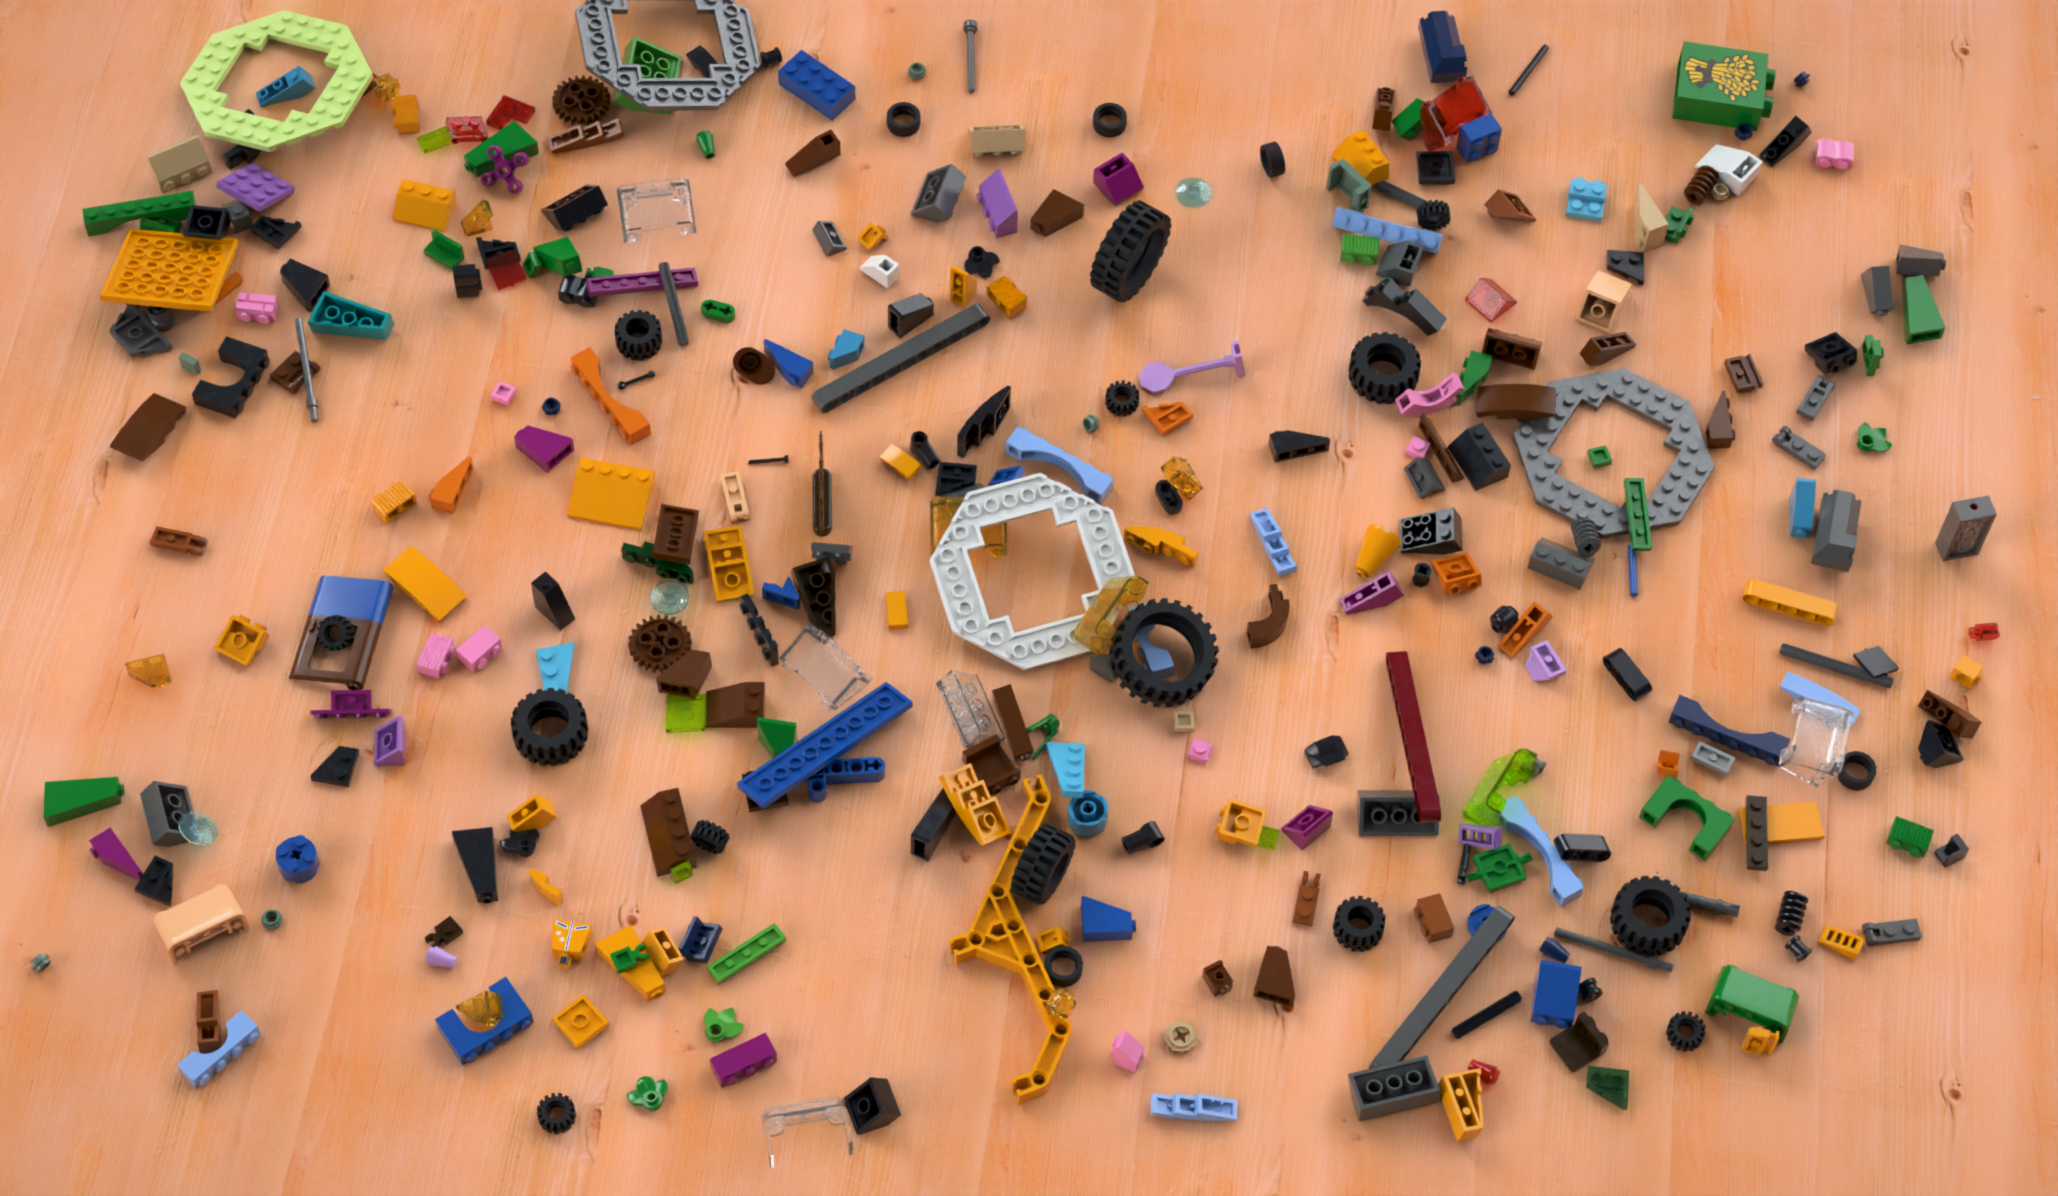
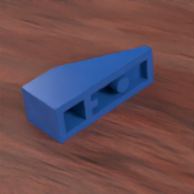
M765 339L763 341L764 352L774 363L781 375L791 385L803 388L814 372L813 362Z

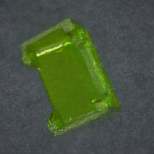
M1524 748L1495 759L1464 806L1462 813L1464 820L1470 824L1499 827L1498 823L1501 813L1505 808L1506 800L1498 791L1504 782L1512 787L1519 781L1527 784L1532 775L1537 754Z

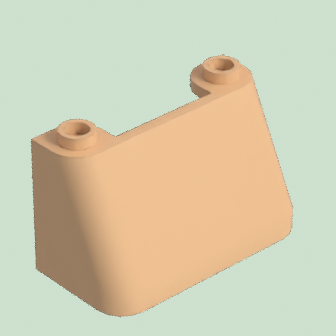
M218 884L211 890L173 908L160 911L153 919L154 926L174 965L183 961L182 955L185 951L187 954L190 953V947L228 930L230 934L233 933L232 929H237L241 934L250 930L246 917L230 888L223 884Z

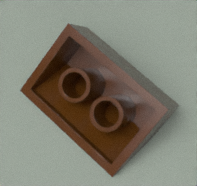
M1488 328L1482 353L1492 355V359L1535 370L1542 342L1521 337L1517 334L1502 332L1498 329Z

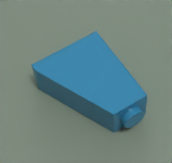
M1796 479L1790 495V536L1797 538H1809L1813 528L1816 479Z

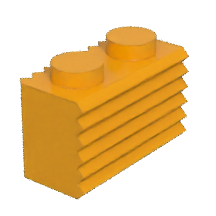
M416 94L395 96V103H392L393 114L396 113V117H393L394 128L398 129V134L419 133L420 124Z
M1005 275L987 286L986 295L1009 319L1026 309L1027 296L1023 291H1019L1015 283L1011 279L1008 280Z
M402 480L392 483L387 490L376 494L371 500L373 511L386 524L417 503L415 493Z
M666 927L650 930L642 941L646 952L649 954L661 977L674 973L684 958L679 953L680 951L677 950L678 947L675 946L674 941L671 940L672 937L667 933L668 931L665 930Z

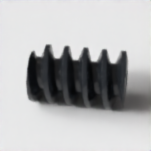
M1795 891L1784 892L1780 905L1781 909L1778 912L1779 916L1775 924L1777 932L1782 935L1792 936L1795 932L1801 930L1800 924L1803 923L1802 918L1805 916L1804 911L1808 903V898L1805 895Z

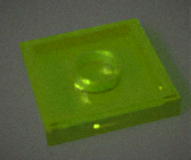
M698 694L696 699L667 695L666 733L705 731L707 695Z

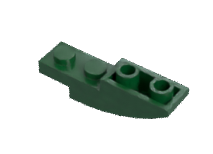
M644 541L643 546L639 547L623 543L621 548L622 559L630 563L636 562L647 567H656V575L662 578L675 579L681 583H694V573L688 564L652 558L654 544Z

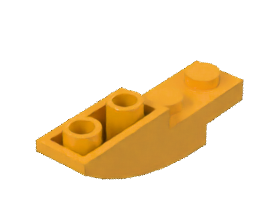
M1126 526L1124 529V540L1131 545L1142 548L1148 554L1157 556L1162 551L1166 556L1173 557L1182 564L1193 568L1197 563L1198 552L1185 546L1186 538L1180 535L1147 526Z

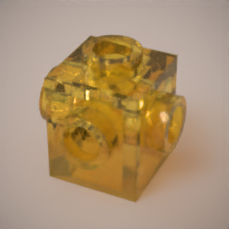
M389 73L372 79L375 86L373 87L374 93L383 102L393 101L395 96H400L398 90L401 89L400 84Z

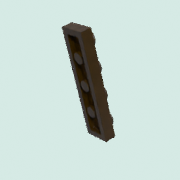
M1747 795L1745 799L1747 870L1767 871V797Z

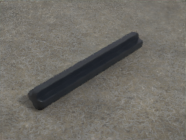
M1513 991L1453 1027L1452 1034L1456 1039H1459L1519 1003L1522 999L1518 991Z

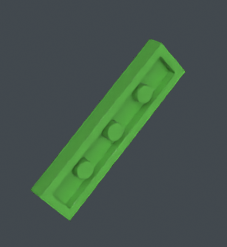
M774 923L708 965L707 970L720 985L785 943L786 937Z

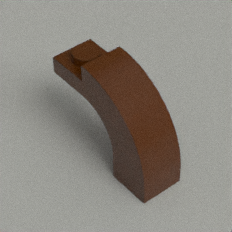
M1277 584L1269 585L1268 597L1272 609L1270 616L1260 621L1248 622L1246 633L1250 648H1258L1274 642L1286 628L1290 603L1289 599L1283 600V593L1278 590Z

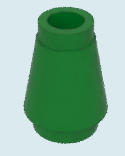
M701 131L696 135V142L706 159L713 158L715 156L713 135L710 131Z

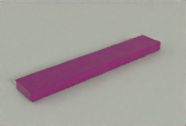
M695 268L671 270L675 288L698 286ZM660 271L586 278L589 297L664 290Z

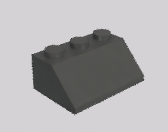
M953 164L928 172L911 215L936 223L948 220L953 214L952 211L958 201V196L964 186L963 183L966 176Z
M1541 537L1530 556L1527 568L1581 590L1595 558H1584L1579 555L1578 551Z
M153 781L140 793L153 845L171 847L196 840L200 837L187 786Z

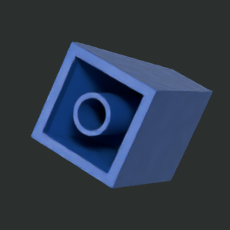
M1541 960L1535 977L1531 1022H1535L1538 1025H1555L1561 1029L1572 1026L1582 967Z

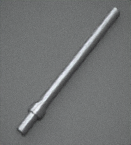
M302 318L295 319L307 393L306 406L310 412L311 422L319 421L317 414L318 402L314 395Z

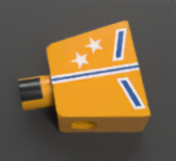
M553 919L552 953L553 957L559 958L558 966L560 968L569 969L572 960L582 961L593 936L591 924Z

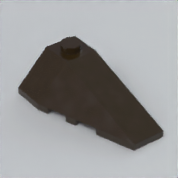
M830 557L793 567L791 575L816 640L819 641L836 635L835 572Z

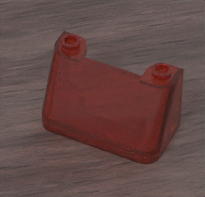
M1473 75L1467 78L1462 76L1456 79V84L1432 101L1428 100L1421 104L1422 108L1419 112L1424 143L1428 152L1452 143L1453 137L1459 133L1461 125L1492 114Z

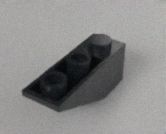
M1795 116L1759 156L1773 167L1806 140L1812 133L1810 127Z

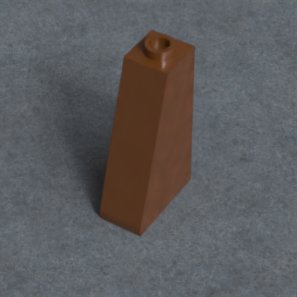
M1011 684L992 690V700L1014 760L1024 761L1031 758L1030 755L1033 754L1034 750Z

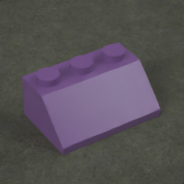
M998 169L979 185V193H977L978 202L983 205V214L985 218L988 217L990 231H994L996 238L1017 233L1018 210L1001 170Z

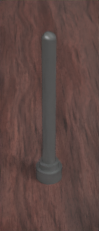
M969 19L964 21L963 30L967 34L968 92L974 93V34L977 31V22Z

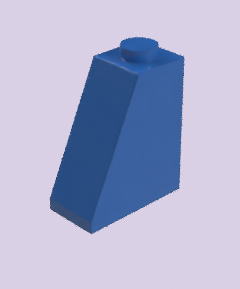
M1081 896L1083 942L1132 940V933L1136 932V921L1132 920L1131 912L1086 896Z

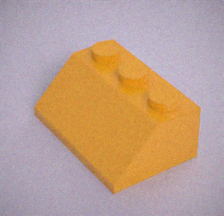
M1365 130L1348 135L1332 154L1336 162L1344 159L1371 185L1389 178L1390 162Z
M402 179L396 194L393 220L445 232L457 205L455 191Z

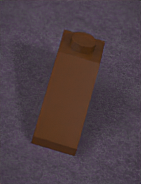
M1626 332L1590 338L1579 354L1583 357L1585 363L1591 367L1608 362L1634 348L1636 344Z

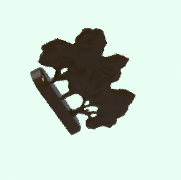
M820 431L819 469L813 473L812 477L813 531L816 535L823 537L832 531V478L829 470L824 469L822 431Z

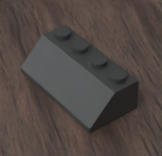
M1413 790L1357 791L1359 836H1438L1439 822H1419Z
M1427 1055L1348 1074L1352 1102L1359 1121L1439 1102L1440 1088Z

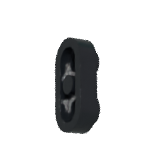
M1168 480L1157 482L1155 494L1164 510L1169 514L1179 513L1182 510L1183 501L1173 483Z

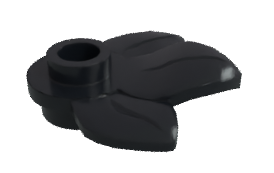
M975 246L969 251V258L965 261L964 268L970 275L977 272L982 277H990L992 275V265L998 264L1000 260L995 253L986 252L982 247Z
M510 829V837L500 840V845L506 851H517L520 856L529 857L534 853L535 844L539 841L540 834L537 829L513 832Z

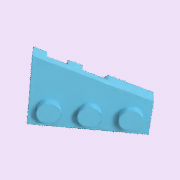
M574 642L536 649L544 691L547 688H554L555 691L562 689L567 694L572 657L575 649Z

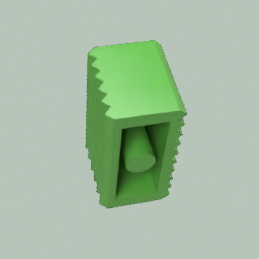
M1343 234L1340 261H1345L1349 264L1354 262L1363 263L1368 266L1377 264L1379 238Z

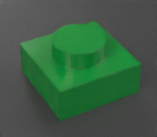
M529 252L523 263L529 278H536L542 267L536 252Z
M1606 445L1588 449L1587 454L1593 469L1611 465L1612 459Z

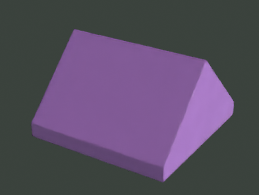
M399 715L375 730L374 765L376 766L405 765L406 727L403 716Z

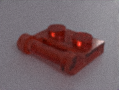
M482 116L446 117L445 122L451 144H458V142L483 143L488 139Z

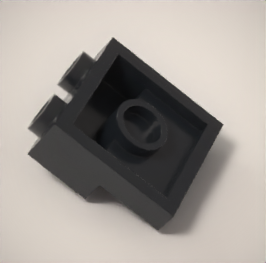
M1836 332L1805 344V351L1815 359V366L1825 374L1837 373L1840 368L1845 366L1851 367L1857 362V349Z

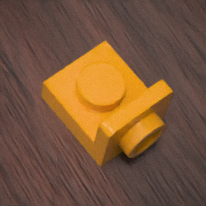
M870 222L857 239L867 249L872 251L882 238L887 240L888 237L884 234L886 230L879 224L875 226Z
M1058 925L1036 934L1040 951L1044 955L1055 947H1070L1068 932Z

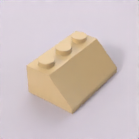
M1023 125L969 127L971 152L975 153V156H984L986 152H993V155H1003L1004 152L1011 151V154H1021V151H1026L1025 129Z
M198 135L147 156L153 179L161 193L170 191L175 187L189 183L212 172L208 157Z

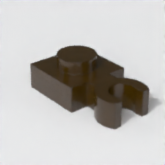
M449 916L434 927L436 933L428 934L425 937V942L436 941L431 945L432 947H440L443 941L448 945L463 934V930Z

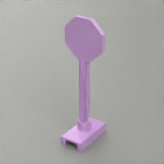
M1231 342L1232 355L1224 356L1222 359L1174 370L1161 362L1147 364L1139 374L1141 388L1153 394L1164 392L1176 377L1224 366H1234L1238 377L1245 376L1239 342Z

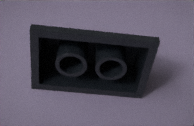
M586 184L541 209V211L556 230L566 232L571 230L575 223L587 221L589 219L588 216L594 213L596 215L603 212L604 207L608 206V203L599 185Z
M1483 422L1466 429L1448 446V450L1475 491L1508 478L1511 464Z

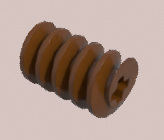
M1700 166L1684 189L1686 199L1692 204L1701 205L1710 193L1713 185L1716 184V179L1719 178L1718 172L1711 166Z

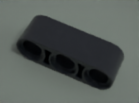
M1618 648L1603 657L1606 669L1633 701L1652 691V686L1648 679L1622 648Z
M1561 834L1554 839V845L1558 854L1565 861L1603 862L1611 856L1607 842L1601 835Z

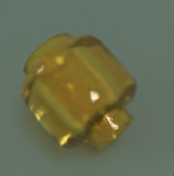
M1064 988L1054 990L1046 1003L1049 1016L1056 1020L1069 1018L1076 1006L1075 995Z

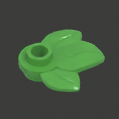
M709 1008L704 1015V1023L707 1026L705 1031L706 1037L711 1042H720L724 1038H734L744 1028L743 1024L735 1022L733 1008L725 1009L719 1013ZM714 1031L720 1032L718 1035L712 1034Z

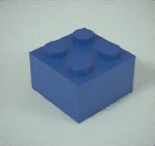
M1492 114L1461 125L1456 148L1466 163L1477 161L1483 156L1491 155L1498 151L1502 128Z

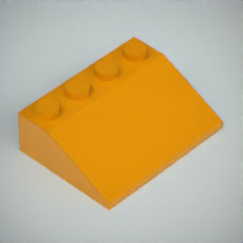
M581 457L575 474L567 516L642 530L656 485L655 471Z

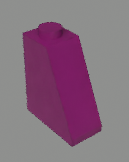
M529 425L519 430L514 436L516 448L546 473L574 451L573 439Z

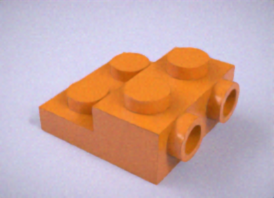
M1468 552L1431 561L1432 569L1438 576L1439 585L1445 595H1457L1467 589L1474 591L1481 586V573Z

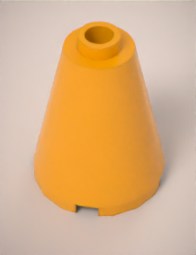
M1369 524L1366 528L1354 567L1356 574L1362 578H1370L1400 548L1402 543L1400 538L1392 531H1389V533L1383 531L1384 527L1381 525Z

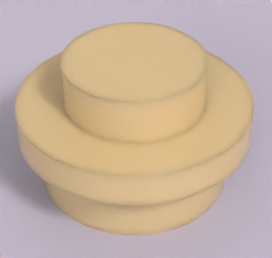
M1722 183L1716 184L1711 190L1712 197L1719 201L1727 199L1729 196L1728 187Z

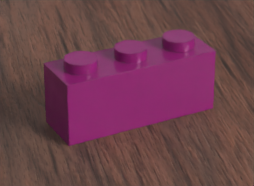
M765 1032L710 1058V1067L721 1088L726 1085L731 1086L738 1079L750 1077L757 1070L774 1065L777 1061V1052Z

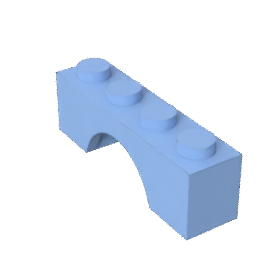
M1137 605L1128 607L1127 614H1128L1132 609L1135 610V608L1137 607ZM1155 625L1143 627L1136 634L1133 642L1137 643V653L1139 659H1143L1144 671L1157 679L1173 676L1174 664L1169 651L1155 647L1147 638V634L1155 628Z
M242 1010L226 1023L228 1035L221 1048L208 1054L193 1051L177 1064L180 1073L196 1089L207 1084L216 1072L222 1071L230 1060L237 1058L244 1048L249 1044L255 1043L261 1035L258 1026Z

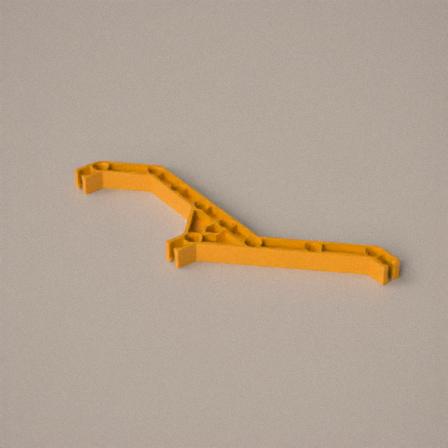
M1041 774L1036 775L1034 786L1035 788L1039 787V790L1035 792L1032 791L1029 785L1031 783L1030 778L1023 780L1022 790L1028 804L969 931L949 938V950L951 953H954L956 964L976 957L1021 974L1048 1032L1032 1070L1011 1078V1088L1014 1093L1017 1092L1018 1104L1047 1093L1069 1045L1072 1030L1061 1002L1011 896L1013 892L1011 879L1018 860L1023 853V850H1018L1016 847L1025 848L1034 832L1044 824L1051 809V794ZM997 893H998V894H1001V895H1003V896H1001V897H996V896H994V894H997ZM1011 927H1015V928H1017L1018 930H1016V931H1011L1010 928H1011ZM999 932H1002V934H1003L1002 936H999V937L994 936V934L999 933ZM978 941L980 944L974 945L972 942ZM963 946H966V947H967V948L962 949V950H960V951H958V950L956 949V948H960V947H963ZM1030 961V962H1033L1034 964H1033V965H1026L1025 962ZM1048 996L1050 999L1043 1000L1040 997ZM1057 1031H1064L1065 1034H1064V1035H1059V1034H1057L1056 1032H1057ZM1036 1080H1041V1081H1043L1044 1083L1041 1084V1085H1038V1084H1035L1034 1082H1035ZM1026 1085H1028V1086L1030 1087V1088H1028V1089H1026V1090H1024V1091H1022V1092H1021L1020 1089L1017 1090V1088H1020V1087H1023V1086H1026Z

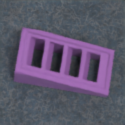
M1461 823L1459 824V843L1496 850L1502 844V827ZM1467 830H1470V839H1467ZM1483 833H1486V840H1483Z

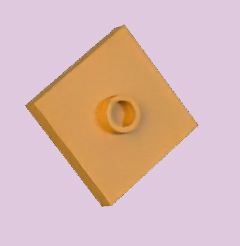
M584 994L551 1018L555 1026L577 1050L610 1026V1022Z

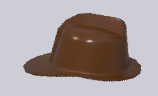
M744 347L735 353L733 366L739 374L756 384H766L773 379L775 366L766 355L752 347Z

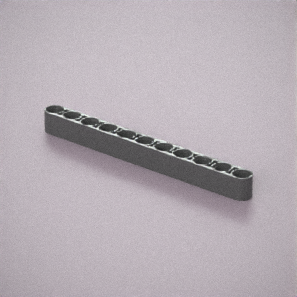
M974 304L821 387L812 394L811 399L822 413H827L981 329L989 323L991 318L980 304Z
M1499 905L1495 907L1373 1059L1369 1069L1401 1062L1405 1059L1508 930L1515 919L1514 915Z

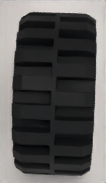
M1377 332L1373 333L1371 337L1367 335L1362 338V341L1357 342L1351 353L1348 377L1349 381H1351V386L1354 390H1357L1361 397L1365 396L1366 400L1370 402L1374 400L1378 404L1382 402L1392 404L1407 389L1415 390L1421 368L1420 354L1415 350L1416 347L1412 343H1408V339L1405 337H1398L1399 335L1395 333L1392 335L1388 334V332H1382V334ZM1376 361H1387L1396 365L1400 372L1394 375H1381L1373 371L1369 365Z
M547 688L545 691L538 689L536 690L537 693L532 694L531 692L527 694L525 700L521 699L518 702V707L514 708L513 716L511 717L513 740L520 754L524 758L528 757L530 762H539L543 766H546L547 763L555 766L558 762L566 763L568 758L576 757L578 755L577 750L581 751L584 748V742L588 738L586 712L579 699H575V696L571 693L565 694V690L558 689V691H555L554 688ZM546 717H558L568 723L567 727L560 734L552 737H542L531 731L539 720Z
M1050 824L1040 826L1028 841L1015 867L1014 875L1011 879L1013 892L1038 905L1046 903L1056 891L1071 862L1076 846L1074 837Z
M1641 876L1640 880L1634 878L1630 883H1625L1616 895L1610 916V923L1613 925L1612 931L1614 934H1618V941L1620 943L1624 942L1627 949H1634L1638 954H1642V952L1647 953V956H1654L1655 953L1660 956L1664 955L1666 950L1668 952L1674 950L1676 945L1682 942L1691 920L1690 904L1686 902V895L1679 892L1680 888L1677 885L1672 886L1670 884L1671 881L1667 879L1664 881L1660 880L1658 876H1653V878ZM1643 904L1656 906L1665 913L1669 923L1662 927H1648L1636 919L1632 909Z

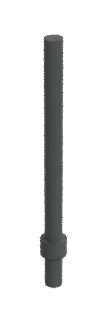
M1556 927L1554 933L1556 936L1648 965L1647 967L1652 969L1659 968L1672 972L1674 966L1673 964L1658 960V957H1648Z

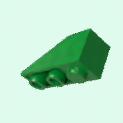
M1471 350L1470 356L1465 357L1463 368H1466L1465 372L1461 371L1460 375L1464 390L1455 396L1458 398L1457 405H1461L1478 389V386L1486 382L1492 355Z

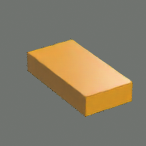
M905 591L886 592L889 630L908 628Z

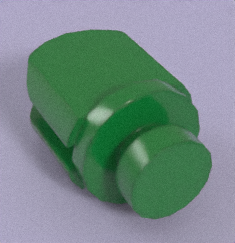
M597 266L594 267L593 271H591V268H587L585 278L614 276V273L611 269Z

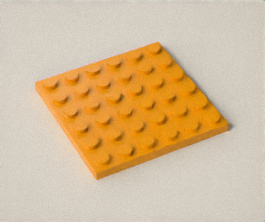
M129 229L100 294V299L103 302L212 312L239 246V241L234 238L215 240L184 237L182 233Z

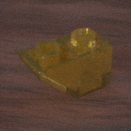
M1172 456L1160 467L1168 482L1188 500H1191L1203 489L1187 459Z

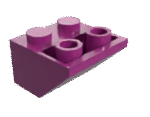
M1123 152L1094 169L1093 183L1115 206L1144 189L1134 164Z

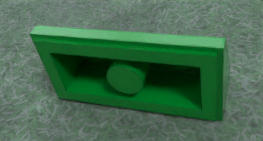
M151 217L140 220V230L178 233L182 227V223L167 218Z

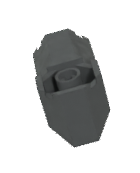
M1834 490L1833 494L1828 495V492L1823 494L1811 564L1849 572L1853 561L1852 556L1856 549L1857 527L1862 502L1860 499L1857 501L1853 493Z

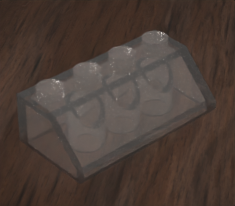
M951 670L936 683L939 694L946 705V710L952 718L953 726L957 730L960 741L965 748H970L996 734L1001 741L1006 739L976 674Z

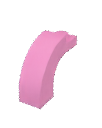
M1452 373L1432 389L1426 391L1407 389L1395 401L1402 415L1419 417L1421 414L1436 413L1455 402L1454 397L1463 391L1464 387L1458 374Z

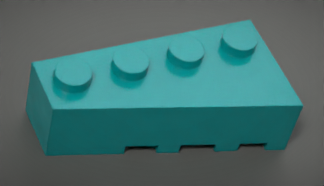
M323 291L308 320L309 327L313 333L387 340L395 325L389 313Z

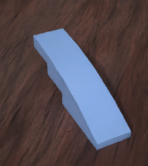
M1268 508L1250 513V518L1257 535L1278 576L1297 572V566L1289 554V547L1282 538V531Z
M1790 672L1785 674L1779 687L1808 709L1816 708L1829 718L1835 716L1849 727L1854 725L1860 712L1859 708L1844 698L1808 679Z
M1153 1093L1151 1095L1150 1115L1185 1120L1236 1121L1237 1100L1199 1093L1196 1096L1178 1093L1174 1096Z

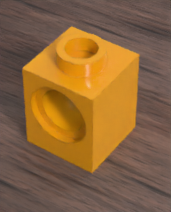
M1963 654L1954 666L1950 678L1970 689L1974 683L1977 685L1981 680L1983 674L1980 672L1983 666Z

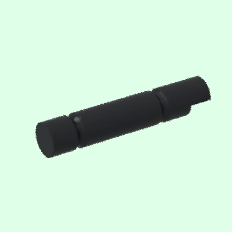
M1467 844L1463 846L1457 883L1461 885L1465 884L1471 846Z

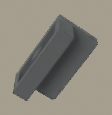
M1416 457L1404 467L1419 498L1425 499L1434 490L1440 492L1445 490L1429 460Z

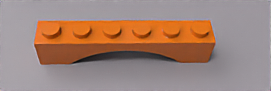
M590 347L571 357V371L575 376L578 375L580 377L583 387L590 390L593 400L600 403L604 414L608 413L612 424L615 427L618 426L625 440L628 439L633 445L651 435L650 423L640 411L621 405L606 392L600 380V359Z

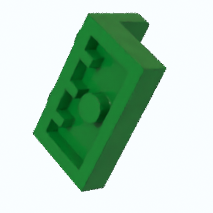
M1674 206L1670 208L1665 218L1669 224L1665 235L1666 240L1678 244L1680 238L1684 239L1688 230L1686 226L1691 225L1694 219V215H1692L1694 208L1690 207L1688 212Z

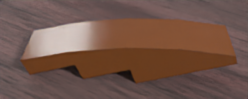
M617 118L602 125L599 121L583 128L579 124L549 136L547 139L551 152L558 153L606 143L624 136L621 122Z

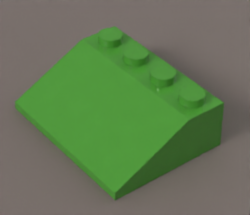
M634 36L625 47L622 64H640L642 78H678L682 57ZM616 91L614 103L627 109L661 114H671L672 112L647 111L619 91Z

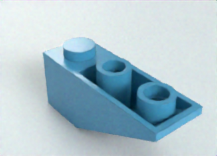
M297 66L257 91L256 95L260 107L301 98L314 90L315 86L311 74Z

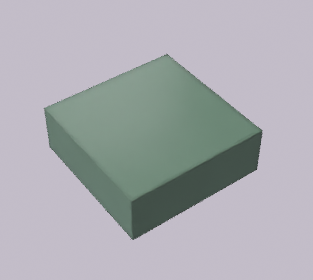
M185 353L179 356L183 369L195 375L199 374L201 369L197 359Z

